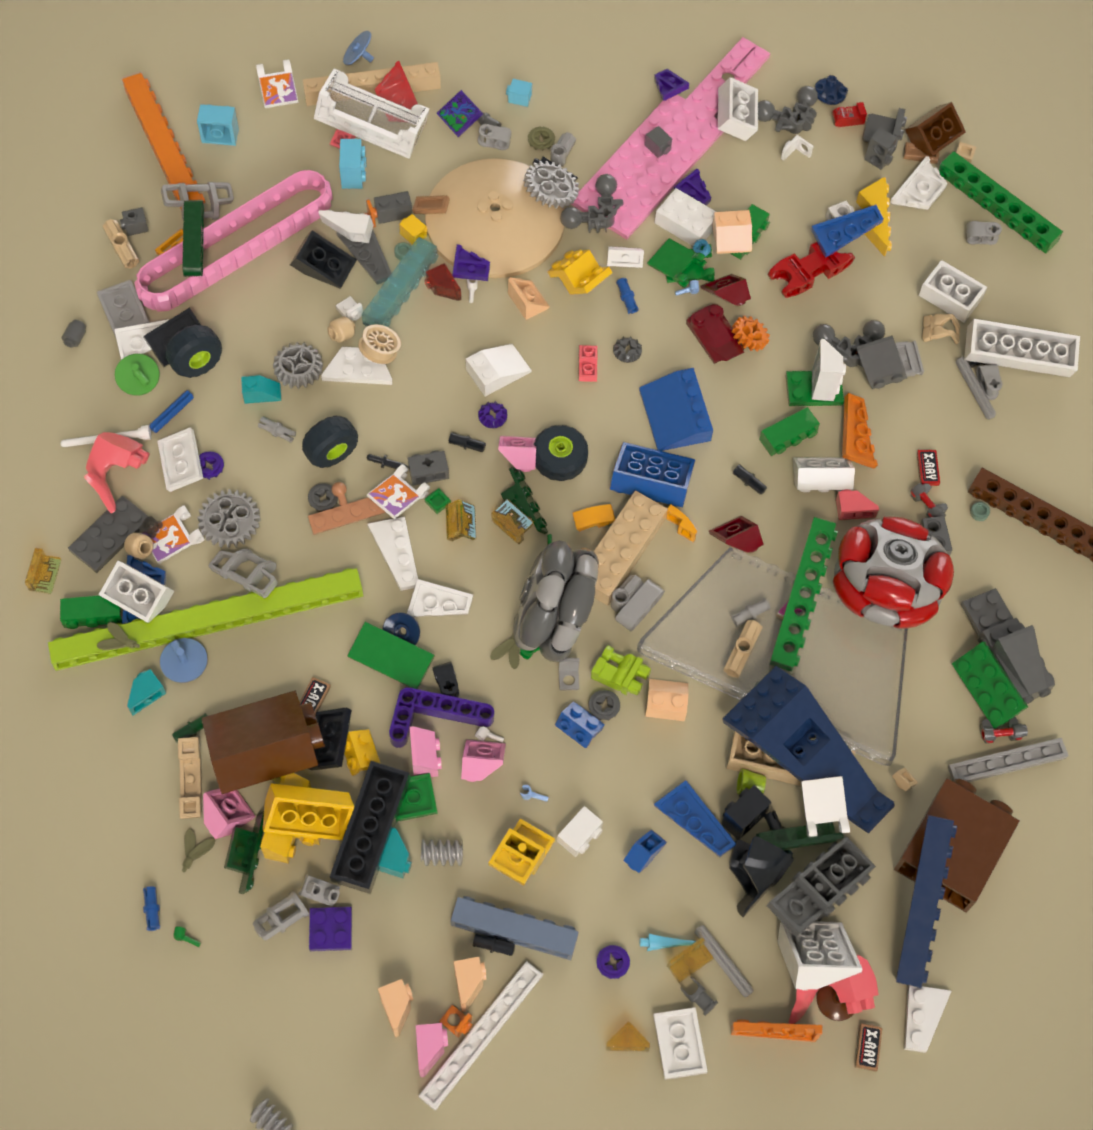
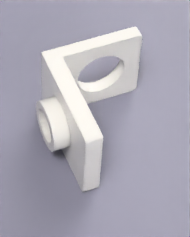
M797 135L784 145L781 159L784 161L795 149L810 158L814 146ZM801 144H804L808 151L804 150Z

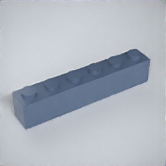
M467 896L463 898L458 897L451 918V926L491 938L497 937L498 940L567 960H572L579 933L575 931L574 927L569 925L561 927L555 925V922L544 919L540 921L535 919L533 915L526 913L519 915L509 908L498 909L495 908L494 904L483 902V904L477 903L475 899Z

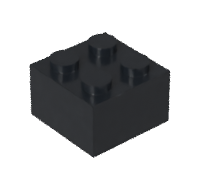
M755 785L750 789L745 788L739 794L740 798L736 802L731 801L724 809L725 812L722 815L721 825L736 840H740L764 818L763 815L767 814L772 802Z

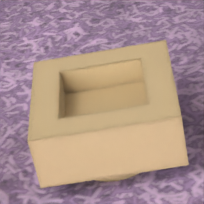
M960 142L956 153L971 163L976 147Z
M905 768L897 771L892 776L896 785L905 792L912 789L918 783Z

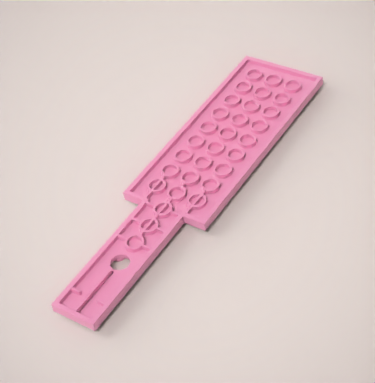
M742 37L686 99L677 94L665 101L663 100L578 192L576 200L571 205L582 212H588V206H595L599 209L598 197H601V194L596 190V180L603 174L612 175L618 184L616 191L612 194L613 199H622L624 204L617 210V214L614 216L615 222L609 229L627 240L722 135L723 131L718 130V119L715 118L718 115V88L725 82L722 75L730 73L734 76V79L746 84L769 59L770 53ZM657 126H660L672 138L670 152L659 158L645 146L646 134Z

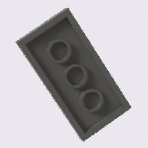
M121 496L115 502V512L111 514L109 510H106L68 547L73 555L96 573L124 547V542L130 534L139 533L151 521L148 515L124 496Z

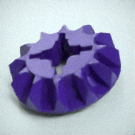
M496 401L481 405L478 411L479 421L487 428L501 427L507 421V409L504 408L503 404H498ZM490 410L496 413V419L490 415Z
M209 451L199 455L203 478L210 480V478H217L220 473H223L224 461L218 453ZM206 462L212 465L213 470L206 468Z
M606 946L597 956L598 970L601 975L609 979H619L627 973L630 967L628 953L619 946ZM610 954L614 960L619 961L616 964V970L612 965H606L610 962Z

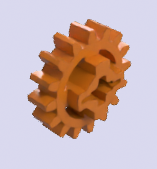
M745 315L742 318L739 317L732 326V333L735 334L734 338L739 340L738 344H742L743 348L749 347L750 351L753 349L757 352L760 349L763 350L770 341L768 339L770 334L766 333L768 329L763 328L764 324L759 323L758 319L753 320L752 316H749V318Z

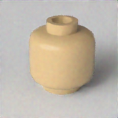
M345 316L331 321L328 327L329 337L339 343L352 338L355 334V323Z
M132 533L126 538L124 548L128 555L137 559H145L153 551V542L147 535Z

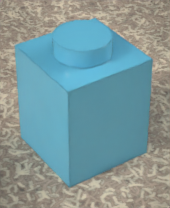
M512 79L511 85H508L506 89L508 103L528 107L532 96V83Z

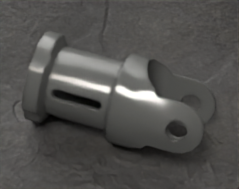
M690 977L698 985L697 991L692 995H688L681 987L680 989L692 1003L695 1002L703 1010V1015L706 1016L718 1004V1001L712 1000L705 992L706 989L697 980Z

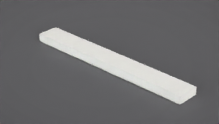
M526 961L419 1094L418 1097L434 1111L437 1110L542 978L543 974Z

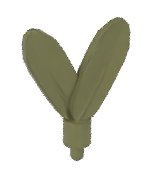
M112 622L108 623L107 627L115 639L103 640L97 644V647L101 650H113L126 646L133 649L140 647L136 641L128 639L124 631Z
M513 634L510 639L492 651L490 658L491 660H497L509 652V663L513 669H516L519 665L520 657L519 647L515 643Z
M187 830L184 838L186 858L182 864V872H186L187 868L190 869L194 860L200 858L213 848L215 844L214 838L206 839L196 846L193 830Z

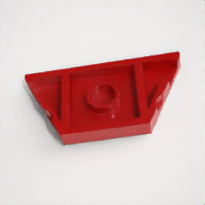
M397 61L374 90L377 96L411 110L418 102L400 61ZM384 112L388 122L411 123Z

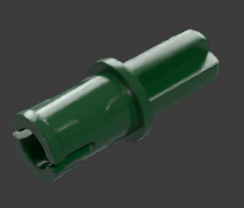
M204 713L194 721H188L187 725L172 733L175 742L178 743L179 738L196 736L197 732L204 729L202 718L208 715Z

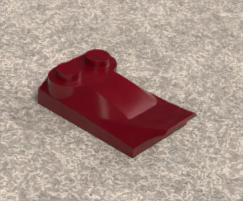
M709 305L696 311L686 320L687 326L714 364L719 361H728L745 353L743 345L738 344L739 340L734 338L733 328L724 316V310L720 305Z

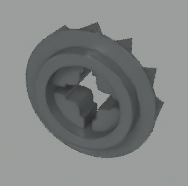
M623 336L622 339H617L613 352L618 360L631 363L640 358L642 345L638 342V339L635 340L631 336L629 338ZM630 345V350L626 354L625 348Z
M326 483L317 484L309 491V504L316 511H326L332 509L337 504L338 497L333 495L332 485ZM326 494V498L328 500H323V502L320 503L319 496L323 497Z
M600 690L591 696L589 710L599 720L609 721L611 718L616 717L620 711V700L615 693L609 690ZM605 699H607V706H609L610 708L607 707L604 710V712H602V706L599 704H603L605 702Z

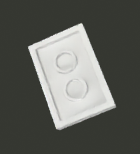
M187 428L157 441L166 489L169 492L203 479L195 434L192 428Z
M696 1007L653 1014L664 1080L707 1073Z

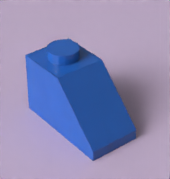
M650 830L635 842L623 861L632 870L640 873L651 863L667 842Z

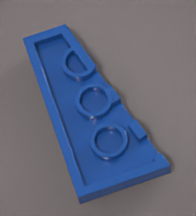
M877 205L813 225L811 231L826 258L881 224L884 218Z
M686 780L654 804L657 809L718 857L723 856L736 846L734 840Z

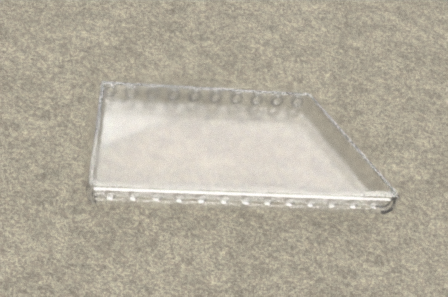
M730 547L640 639L637 651L649 659L742 700L754 688L756 682H760L775 667L769 664L783 621L776 617V614L788 602L796 575L792 572H785L774 564H767L756 556H749L742 550ZM821 587L819 595L815 594L813 600L817 601L814 613L810 612L808 619H811L809 630H804L803 637H806L804 647L798 650L797 655L801 656L798 667L794 666L792 672L785 669L782 670L808 687L850 750L881 765L890 766L896 756L908 628L899 629L893 626L881 625L865 617H859L845 607L837 594L828 588ZM807 591L800 592V595L802 597H810V594ZM766 598L771 609L759 614L754 619L763 628L739 678H733L723 670L746 622L736 627L731 616L744 610L746 606H752ZM797 627L789 628V631L792 634L799 633V629ZM791 645L783 647L786 652L794 651ZM743 646L739 647L740 650L747 651V648Z

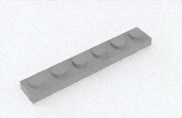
M1062 738L951 764L948 766V770L953 782L955 779L972 782L1066 759L1069 755Z

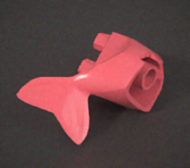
M103 432L97 436L86 464L88 473L84 478L99 494L101 500L112 514L116 510V504L106 482L107 472L115 465L123 468L132 466L138 469L141 464L147 462L150 453L142 450L143 444L116 433Z
M857 955L862 966L861 973L829 984L836 991L840 1003H846L848 1014H856L862 1012V1010L875 1008L873 997L879 995L875 974L868 960L861 955ZM797 989L796 1002L789 1018V1024H796L803 1017L819 989Z

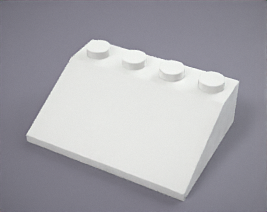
M815 921L797 937L780 922L777 942L795 989H819L862 972V966L842 922Z

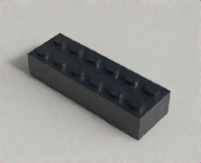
M374 761L370 762L330 874L331 882L371 894L379 872L382 855L391 830L395 826L411 777L409 772Z

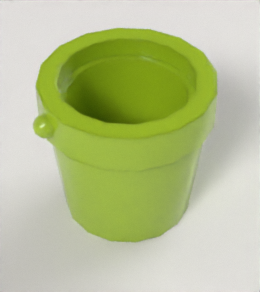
M742 768L737 779V794H740L745 788L750 789L754 785L764 794L766 776Z

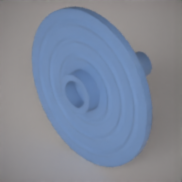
M369 31L359 34L349 45L343 58L345 65L354 63L360 56L368 62L373 61L374 57L365 50L371 39Z
M189 638L177 639L169 643L162 651L160 667L164 675L170 680L179 683L190 682L204 672L208 661L205 648L196 640Z

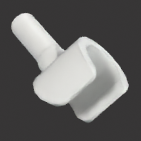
M467 279V288L470 292L469 303H473L474 292L478 288V280L471 283Z
M480 727L475 734V737L481 741H484L486 737L502 743L504 741L503 737L492 734L486 727Z

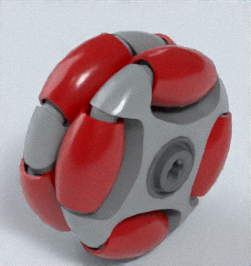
M883 517L882 521H880V518L869 520L847 531L840 542L832 582L841 602L857 616L865 617L881 625L893 626L899 629L913 628L928 622L938 613L942 598L950 590L953 583V561L942 544L932 534L929 536V530L919 523L902 517Z

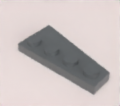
M373 229L369 243L354 242L336 232L338 238L377 285L393 279Z

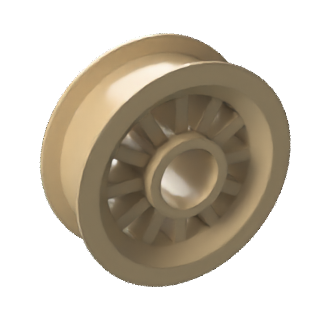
M373 324L364 329L358 347L363 356L368 360L378 364H388L395 360L397 352L401 347V340L392 329L383 325Z

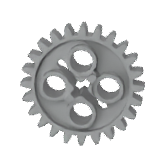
M539 161V164L534 163L533 166L530 165L523 180L525 182L524 187H528L526 191L532 192L530 197H536V202L541 200L542 205L547 203L549 208L551 205H554L556 209L558 206L562 209L565 205L569 207L576 200L580 190L578 188L579 183L575 182L577 178L571 177L573 173H567V168L561 169V165L557 167L554 162L550 165L548 161L545 164Z
M230 489L227 494H224L223 490H221L220 496L214 493L213 500L208 497V504L202 503L203 509L199 510L201 516L197 517L200 522L198 526L199 529H202V536L206 535V540H211L212 545L219 542L220 548L224 544L227 545L228 549L231 544H234L237 548L238 542L244 545L245 538L251 540L250 534L256 535L254 528H259L258 522L261 521L259 508H257L256 502H253L252 497L247 498L245 492L240 496L238 490L234 494H232ZM224 506H230L227 509H222ZM241 514H246L244 517H238ZM214 521H220L217 524H212ZM230 529H236L234 532H228Z

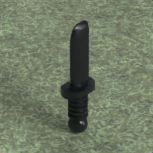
M368 454L366 457L368 461L380 463L381 468L386 466L397 469L403 464L387 459V455H384L382 458Z

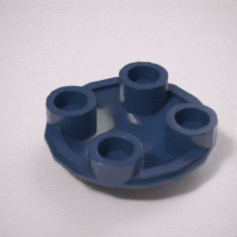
M829 75L827 78L819 80L814 87L818 93V99L829 105L842 103L848 93L847 87L838 81L834 75Z

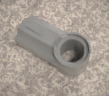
M569 132L563 133L557 144L551 147L550 161L554 162L557 166L561 165L562 167L565 165L566 157L576 143V138L573 134Z
M630 575L620 588L613 592L611 608L614 611L620 612L644 583L641 581V578L636 575Z

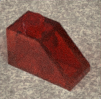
M445 263L426 271L424 282L434 295L456 301L462 300L461 289Z

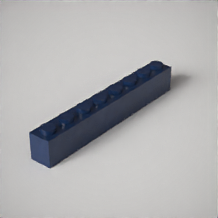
M928 815L896 977L897 983L922 988V983H927L929 971H926L925 967L926 962L931 963L933 950H930L929 947L931 941L935 942L937 929H933L935 920L939 921L941 908H937L938 901L943 900L945 888L941 887L942 880L947 879L949 867L945 866L947 858L951 859L953 846H949L951 837L955 838L957 825H953L954 820Z

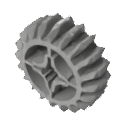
M296 342V345L292 346L289 343L288 348L283 346L282 351H278L277 356H274V374L279 382H283L284 386L289 384L291 389L294 386L300 389L302 385L307 388L308 383L313 385L314 380H318L319 375H321L323 367L322 358L318 354L317 349L313 350L312 345L307 347L305 342L302 345ZM304 358H307V359L310 360L312 363H308V361H307V360H304ZM284 368H287L289 371H292V373L287 372Z

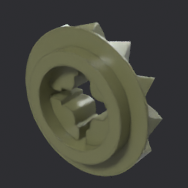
M547 127L532 129L528 134L530 147L533 146L535 150L541 149L542 151L546 148L550 149L555 142L554 132ZM540 135H542L544 142H540Z

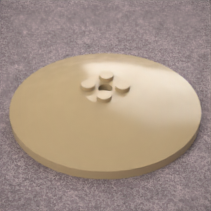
M483 159L459 166L437 183L430 196L448 195L450 198L446 213L425 214V221L431 244L437 253L454 267L457 244H460L464 250L472 251L478 257L490 262L489 278H507L531 271L553 254L564 232L565 226H563L560 220L564 208L562 209L558 206L556 209L554 205H551L549 208L547 203L542 205L541 200L536 202V197H530L532 192L526 191L528 187H524L525 182L523 181L525 173L529 169L528 165L507 159ZM498 207L500 210L492 211L491 208Z

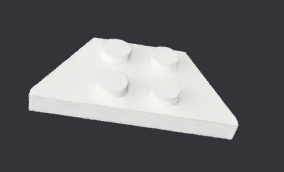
M928 156L925 157L891 198V204L928 210L944 191L947 182L940 175L938 169L931 165V159Z
M341 347L321 376L322 381L392 385V377L386 364H378L368 360L363 356L359 348Z

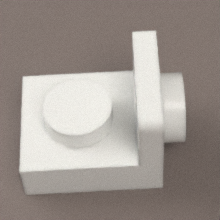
M351 296L336 305L337 311L352 321L358 320L363 315L362 304H357Z

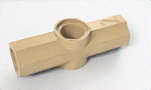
M107 220L103 225V229L113 245L115 253L119 256L125 268L132 269L136 267L139 259L132 249L127 235L123 233L117 220Z
M747 620L723 671L727 675L739 678L763 628L758 622ZM743 646L747 648V651H742L739 647Z

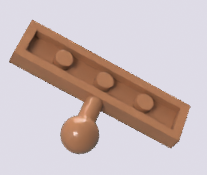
M336 482L331 490L333 495L338 497L340 506L309 515L308 519L313 535L386 512L370 498L348 504L345 497L346 485L342 482Z

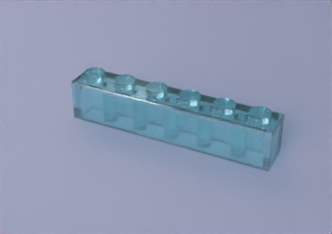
M418 237L362 313L363 325L379 324L389 327L391 319L394 315H398L402 304L408 301L412 290L418 287L420 279L427 275L431 264L437 261L436 245Z

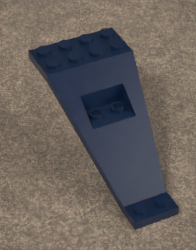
M775 666L722 718L725 725L757 746L799 781L842 776L847 818L868 834L895 807L894 801L877 790L808 687L779 667Z

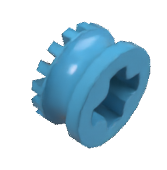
M704 239L697 240L695 245H693L696 253H702L707 256L711 251L710 245Z

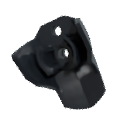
M758 836L753 837L751 844L742 840H736V846L733 847L729 869L746 893L737 905V911L743 918L766 892L779 882L794 861L791 850L783 851Z

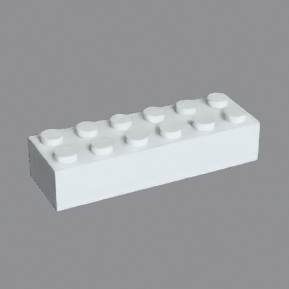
M973 319L967 326L964 360L1071 377L1078 370L1080 336Z

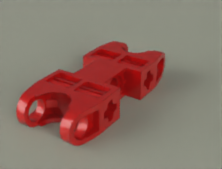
M815 242L810 245L809 255L799 259L794 253L780 260L770 269L768 276L771 280H786L788 285L784 287L782 294L785 298H790L811 289L814 284V277L822 273L830 279L843 272L853 263L855 256L853 253L847 254L836 251L825 258L819 244Z

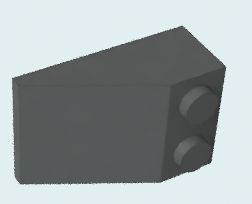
M893 335L857 346L862 365L872 389H880L885 385L899 383L907 379L903 361Z

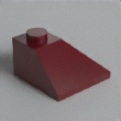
M729 274L700 286L702 290L735 306L744 305L745 301L751 299L746 279L734 274Z
M739 516L709 530V534L747 553L755 552L764 545L758 525L743 516Z

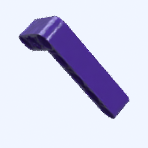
M404 688L398 695L389 737L394 747H404L408 742L410 727H412L415 713L489 727L494 722V708L487 703L414 688ZM405 697L413 698L410 702H405L403 699ZM431 701L432 704L430 706H424L423 702ZM444 705H450L452 707L449 710L442 709ZM463 709L471 710L469 714H463L461 711ZM489 713L491 716L488 718L481 717V714ZM401 715L408 716L406 720L398 719ZM397 733L404 735L400 739L394 738V735Z

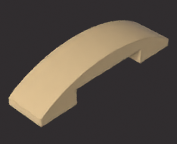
M199 737L179 738L180 819L200 818L202 779Z

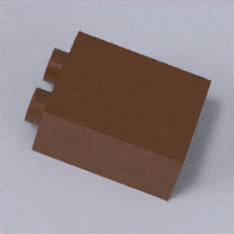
M296 690L202 718L210 759L221 794L318 766L314 750L325 747L311 702L300 705Z
M947 778L935 795L894 870L915 882L928 815L954 820L953 825H957L955 838L951 837L949 846H953L951 859L947 858L945 866L949 867L947 879L942 880L941 887L945 888L943 899L967 913L978 900L1020 820L1012 816L1013 810L1007 804L999 800H991L989 803L975 795L977 790L969 782L962 779H955L953 782Z

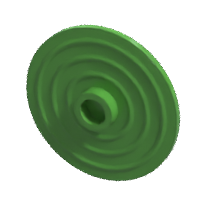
M131 354L124 357L115 369V380L118 387L125 393L134 396L144 395L152 391L160 377L156 362L143 354Z

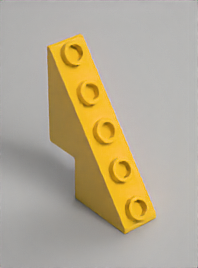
M885 177L859 191L856 203L862 209L877 205L884 218L881 224L864 234L883 256H886L887 251H891L892 242L889 241L891 226H888L890 212H887L890 198L887 197L889 183H886Z

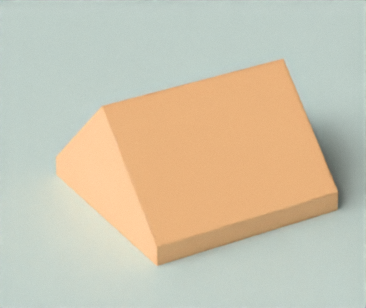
M512 277L508 279V295L526 320L550 307L532 281Z

